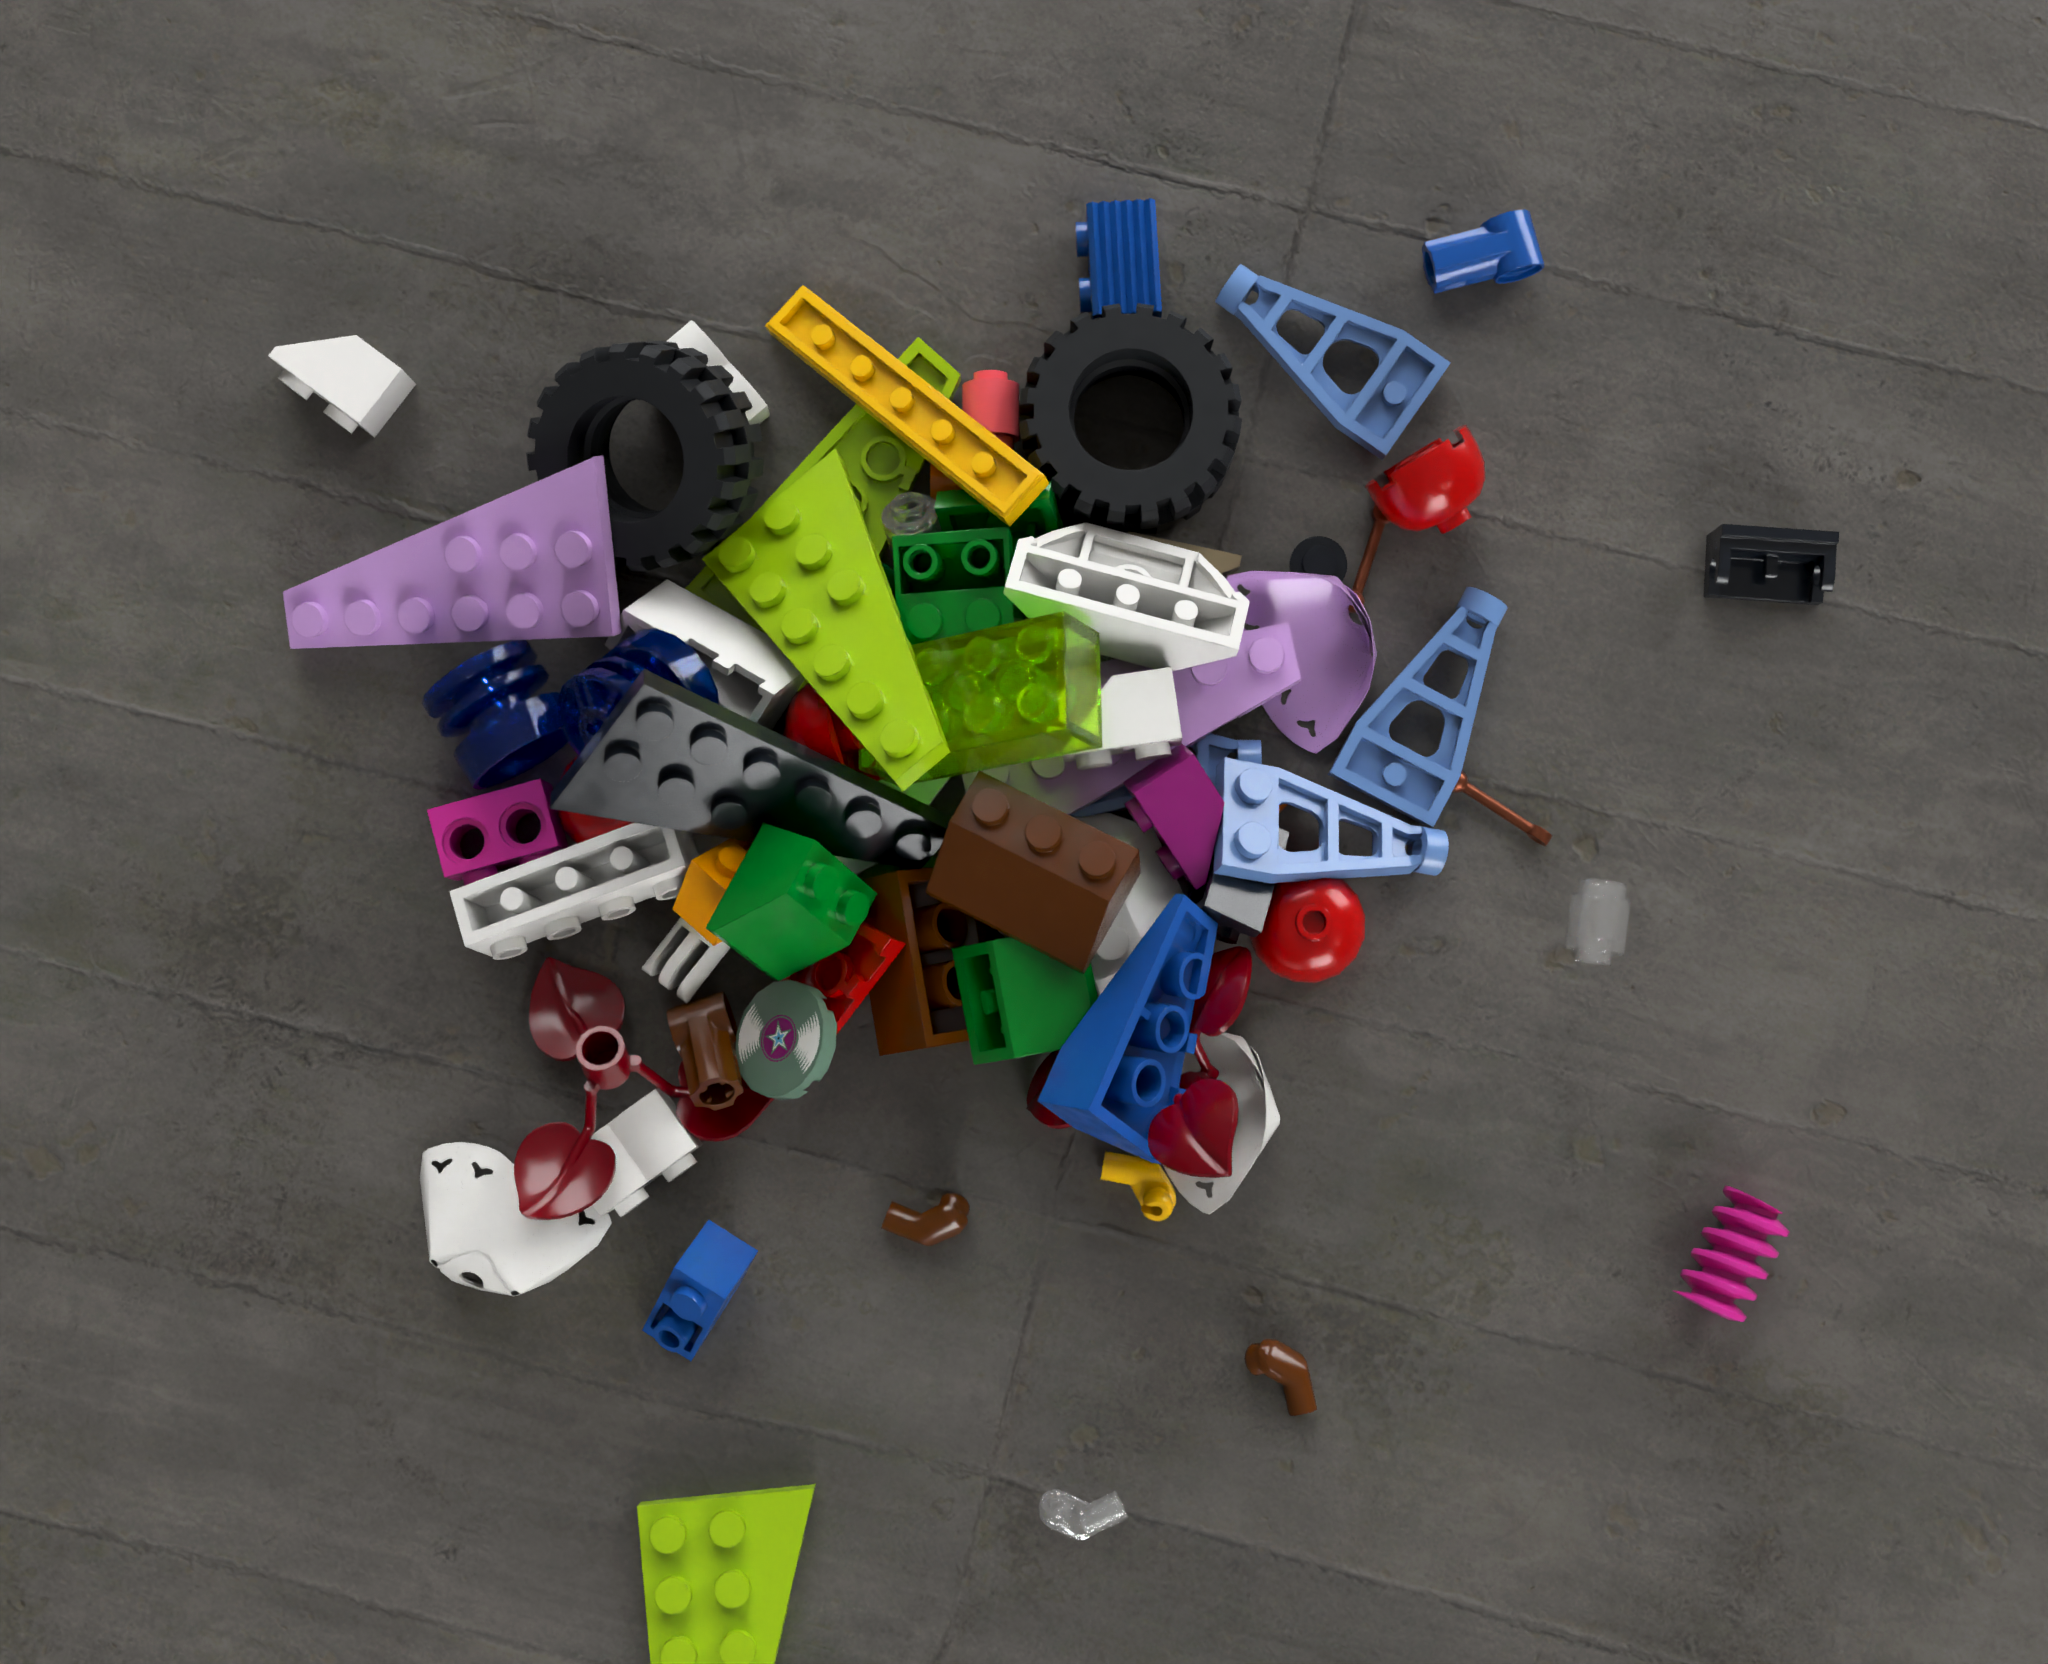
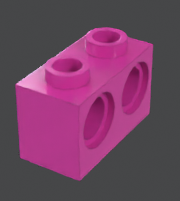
M540 778L427 809L444 877L456 881L463 880L465 886L497 874V870L518 864L521 865L567 848L568 844L558 812L555 809H550V796L553 791L552 784ZM536 813L541 822L540 833L532 842L522 844L516 835L517 823L524 815ZM478 828L484 836V847L476 857L466 859L460 849L461 839L467 831Z

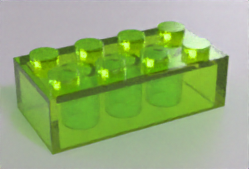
M1065 611L911 645L917 659L915 662L923 684L929 692L950 750L949 754L913 784L1103 747L1099 632ZM859 742V770L897 786Z

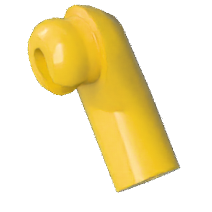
M1105 1151L1100 1180L1130 1185L1146 1218L1152 1221L1166 1220L1176 1205V1192L1161 1165L1151 1163L1140 1157Z

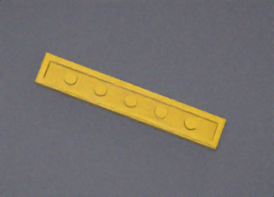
M802 285L765 325L771 336L1009 527L1049 485L1046 476L806 286Z

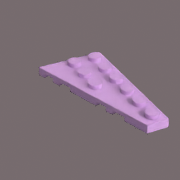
M604 455L592 457L283 591L290 649L609 637L622 633Z
M1289 622L1244 631L1237 656L1172 671L1182 732L1181 743L1186 748H1189L1206 738V735L1235 718L1242 717L1300 683L1301 674ZM1113 659L945 695L965 792H967L980 770L1071 815L1124 786L1123 782L1155 760L1136 761L1135 752L1111 755L1112 765L1078 770L1076 761L1064 762L1061 743L1112 675L1153 669Z

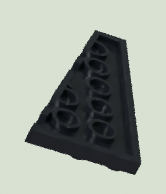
M643 669L553 789L550 796V809L748 842L754 841L763 823L814 839L834 856L911 869L922 868L941 847L952 817L646 669Z

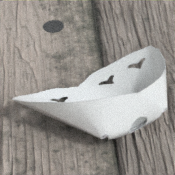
M1201 1032L1200 1042L1210 1063L1219 1070V1076L1216 1080H1221L1229 1085L1235 1092L1238 1100V1123L1232 1146V1175L1220 1178L1195 1177L1178 1173L1164 1166L1169 1178L1181 1195L1191 1205L1209 1215L1232 1198L1280 1124V1114L1258 1054L1251 1046L1249 1047L1243 1037L1225 1032L1215 1037L1207 1036ZM1185 1053L1182 1074L1188 1071L1200 1072L1201 1068L1195 1055ZM1198 1181L1202 1183L1213 1182L1212 1198H1208L1206 1190L1197 1187L1195 1183Z
M454 1142L428 1148L422 1154L420 1184L429 1261L439 1268L451 1281L481 1291L518 1296L549 1283L571 1268L599 1245L612 1224L609 1214L607 1213L600 1217L593 1205L584 1210L585 1216L595 1221L593 1225H579V1213L554 1220L526 1218L519 1211V1198L514 1179V1164L501 1152L490 1147L475 1143ZM447 1159H452V1162L441 1173H438L437 1168L432 1165L433 1161L443 1163ZM476 1162L481 1169H492L493 1173L475 1178V1170L472 1163ZM461 1273H475L482 1279V1282L464 1276Z

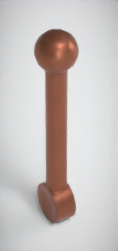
M1376 504L1371 511L1374 524L1352 587V591L1357 594L1363 606L1365 600L1362 593L1385 524L1390 522ZM1349 605V608H1347L1349 613H1356L1354 607Z
M1463 771L1461 772V776L1452 792H1464L1525 832L1533 841L1542 846H1547L1552 838L1548 831L1530 823L1469 783L1466 774Z

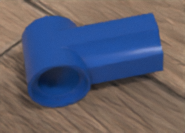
M1526 209L1499 214L1483 222L1480 228L1426 241L1422 246L1423 267L1428 285L1431 286L1434 294L1494 279L1495 283L1498 284L1511 283L1530 277L1544 268V261L1530 211Z

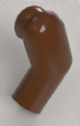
M957 1193L944 1194L939 1205L923 1213L892 1201L881 1229L921 1245L933 1246L963 1231L968 1224L966 1216L969 1214L970 1205L966 1198Z
M1264 1339L1261 1343H1252L1247 1348L1244 1358L1247 1369L1255 1376L1264 1373L1267 1377L1282 1384L1290 1416L1303 1415L1317 1410L1308 1364L1302 1354L1277 1339Z

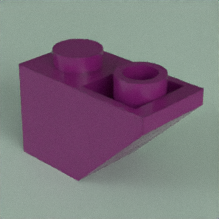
M1181 743V745L1171 750V756L1155 760L1123 782L1132 796V799L1124 803V805L1143 833L1151 828L1155 831L1164 845L1156 850L1155 853L1175 881L1184 876L1197 890L1206 884L1225 802L1195 755Z

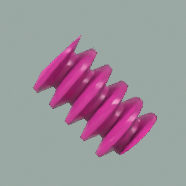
M1725 1185L1723 1194L1732 1202L1734 1208L1714 1206L1712 1214L1724 1228H1703L1701 1234L1713 1249L1693 1248L1691 1257L1703 1269L1702 1271L1682 1269L1680 1277L1692 1291L1691 1293L1683 1291L1674 1292L1727 1320L1745 1322L1747 1316L1734 1302L1736 1299L1756 1300L1758 1295L1745 1281L1747 1277L1767 1279L1769 1274L1757 1263L1756 1259L1758 1256L1777 1258L1779 1252L1766 1239L1768 1235L1788 1237L1790 1231L1777 1219L1779 1214H1783L1782 1212L1749 1194Z

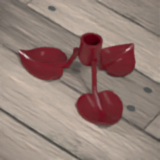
M1236 946L1213 953L1206 993L1200 999L1195 1000L1189 1033L1198 1034L1194 1055L1201 1070L1200 1072L1188 1071L1181 1074L1179 1088L1186 1089L1184 1094H1176L1173 1097L1174 1104L1162 1109L1154 1117L1149 1127L1148 1147L1152 1156L1165 1167L1181 1174L1209 1178L1230 1177L1232 1175V1146L1238 1123V1100L1235 1092L1229 1085L1221 1080H1216L1219 1076V1070L1210 1063L1200 1042V1034L1202 1032L1210 1037L1221 1035L1239 1016L1247 998L1252 972V957L1250 950L1246 947ZM1060 1050L1052 1051L1040 1064L1033 1076L1026 1099V1109L1043 1125L1055 1129L1072 1126L1037 1100Z
M548 957L538 973L531 994L529 1007L530 1031L537 1047L546 1056L563 1062L577 1057L587 1079L584 1084L586 1092L585 1122L581 1134L569 1123L552 1122L535 1128L523 1140L514 1161V1179L519 1198V1211L528 1219H561L585 1210L604 1195L615 1175L616 1156L610 1145L591 1139L596 1128L597 1093L600 1089L609 1090L619 1087L628 1079L631 1072H637L666 1095L680 1098L676 1107L678 1118L691 1135L705 1141L717 1142L736 1137L747 1130L774 1099L751 1090L741 1076L744 1092L737 1096L734 1100V1105L716 1111L707 1107H695L689 1095L683 1061L678 1069L680 1086H674L646 1066L640 1056L629 1055L623 1037L619 1033L624 1022L626 1005L624 997L615 983L596 972L570 966L557 959Z

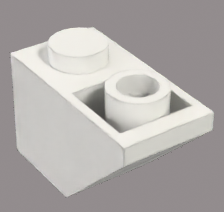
M357 335L276 346L268 355L284 369L278 377L280 381L305 400L313 392L329 403L323 413L351 434L357 426H360L375 438L416 385L399 366Z
M1172 667L1112 675L1061 743L1064 762L1076 761L1077 769L1085 770L1112 765L1111 755L1135 752L1136 761L1155 760L1171 756L1170 747L1181 745L1182 742Z

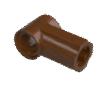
M722 991L667 1009L666 1013L670 1032L676 1049L683 1059L689 1095L695 1107H707L716 1111L734 1105V1100L744 1090L734 1047L738 1029L725 992Z

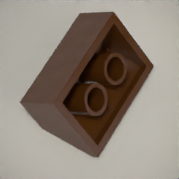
M979 770L949 821L926 892L933 898L1084 974L1141 874L1139 849Z
M934 867L899 870L862 879L877 892L864 922L906 943L869 992L879 1056L969 1041L952 949L995 940L994 930L990 926L927 894L926 889Z

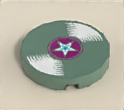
M793 980L773 982L759 991L746 1007L736 1034L735 1052L740 1074L751 1090L778 1100L797 1099L809 1092L804 1089L809 1087L813 1081L820 1082L826 1074L836 1049L837 1023L834 1012L827 1010L826 1003L823 1001V999L827 998L819 989Z

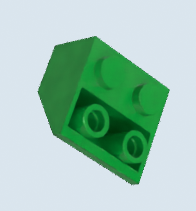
M1008 526L892 536L896 605L906 637L911 643L916 658L1026 650L1024 613L1003 594L1015 553L1011 531Z
M1012 937L952 949L974 1065L1060 1050L1098 998L1091 963L1086 972L1082 974Z

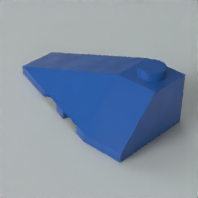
M1175 893L1062 1045L1037 1100L1073 1128L1151 1163L1160 1165L1161 1163L1152 1156L1148 1147L1149 1127L1154 1117L1162 1109L1174 1104L1173 1097L1176 1094H1184L1186 1089L1179 1088L1185 1053L1194 1054L1198 1034L1189 1033L1195 1000L1200 999L1206 993L1218 923L1186 895Z

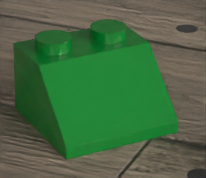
M763 823L709 920L706 929L770 978L780 981L849 946L861 923L866 919L877 892L816 840Z

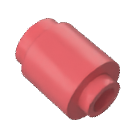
M977 371L973 374V380L962 384V410L1014 450V443L1019 441V384L1008 380V374L1004 371Z

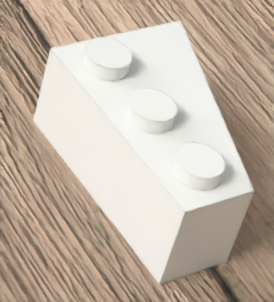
M668 579L622 611L620 615L622 633L609 636L605 643V646L638 676L643 669H646L771 730L805 680L765 633Z

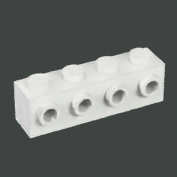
M632 823L449 892L464 946L491 956L494 960H504L523 954L528 950L527 943L547 936L548 940H559L575 935L582 930L581 923L600 916L602 920H613L627 916L636 910V903L652 897H656L657 900L676 898L691 860L699 856L692 832Z

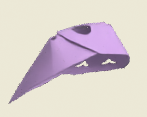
M1247 571L1228 575L1226 580L1235 592H1240L1237 588L1239 584H1242L1245 589L1250 590V593L1246 595L1250 603L1245 623L1252 626L1258 625L1259 628L1289 622L1301 681L1289 688L1291 692L1286 698L1285 705H1282V694H1279L1262 704L1269 718L1286 737L1308 752L1317 754L1338 739L1369 691L1377 651L1368 614L1357 594L1344 585L1337 576L1276 571ZM1349 605L1354 607L1363 625L1352 621L1347 609ZM1314 720L1316 736L1312 737L1309 729L1300 727L1297 721L1309 722Z

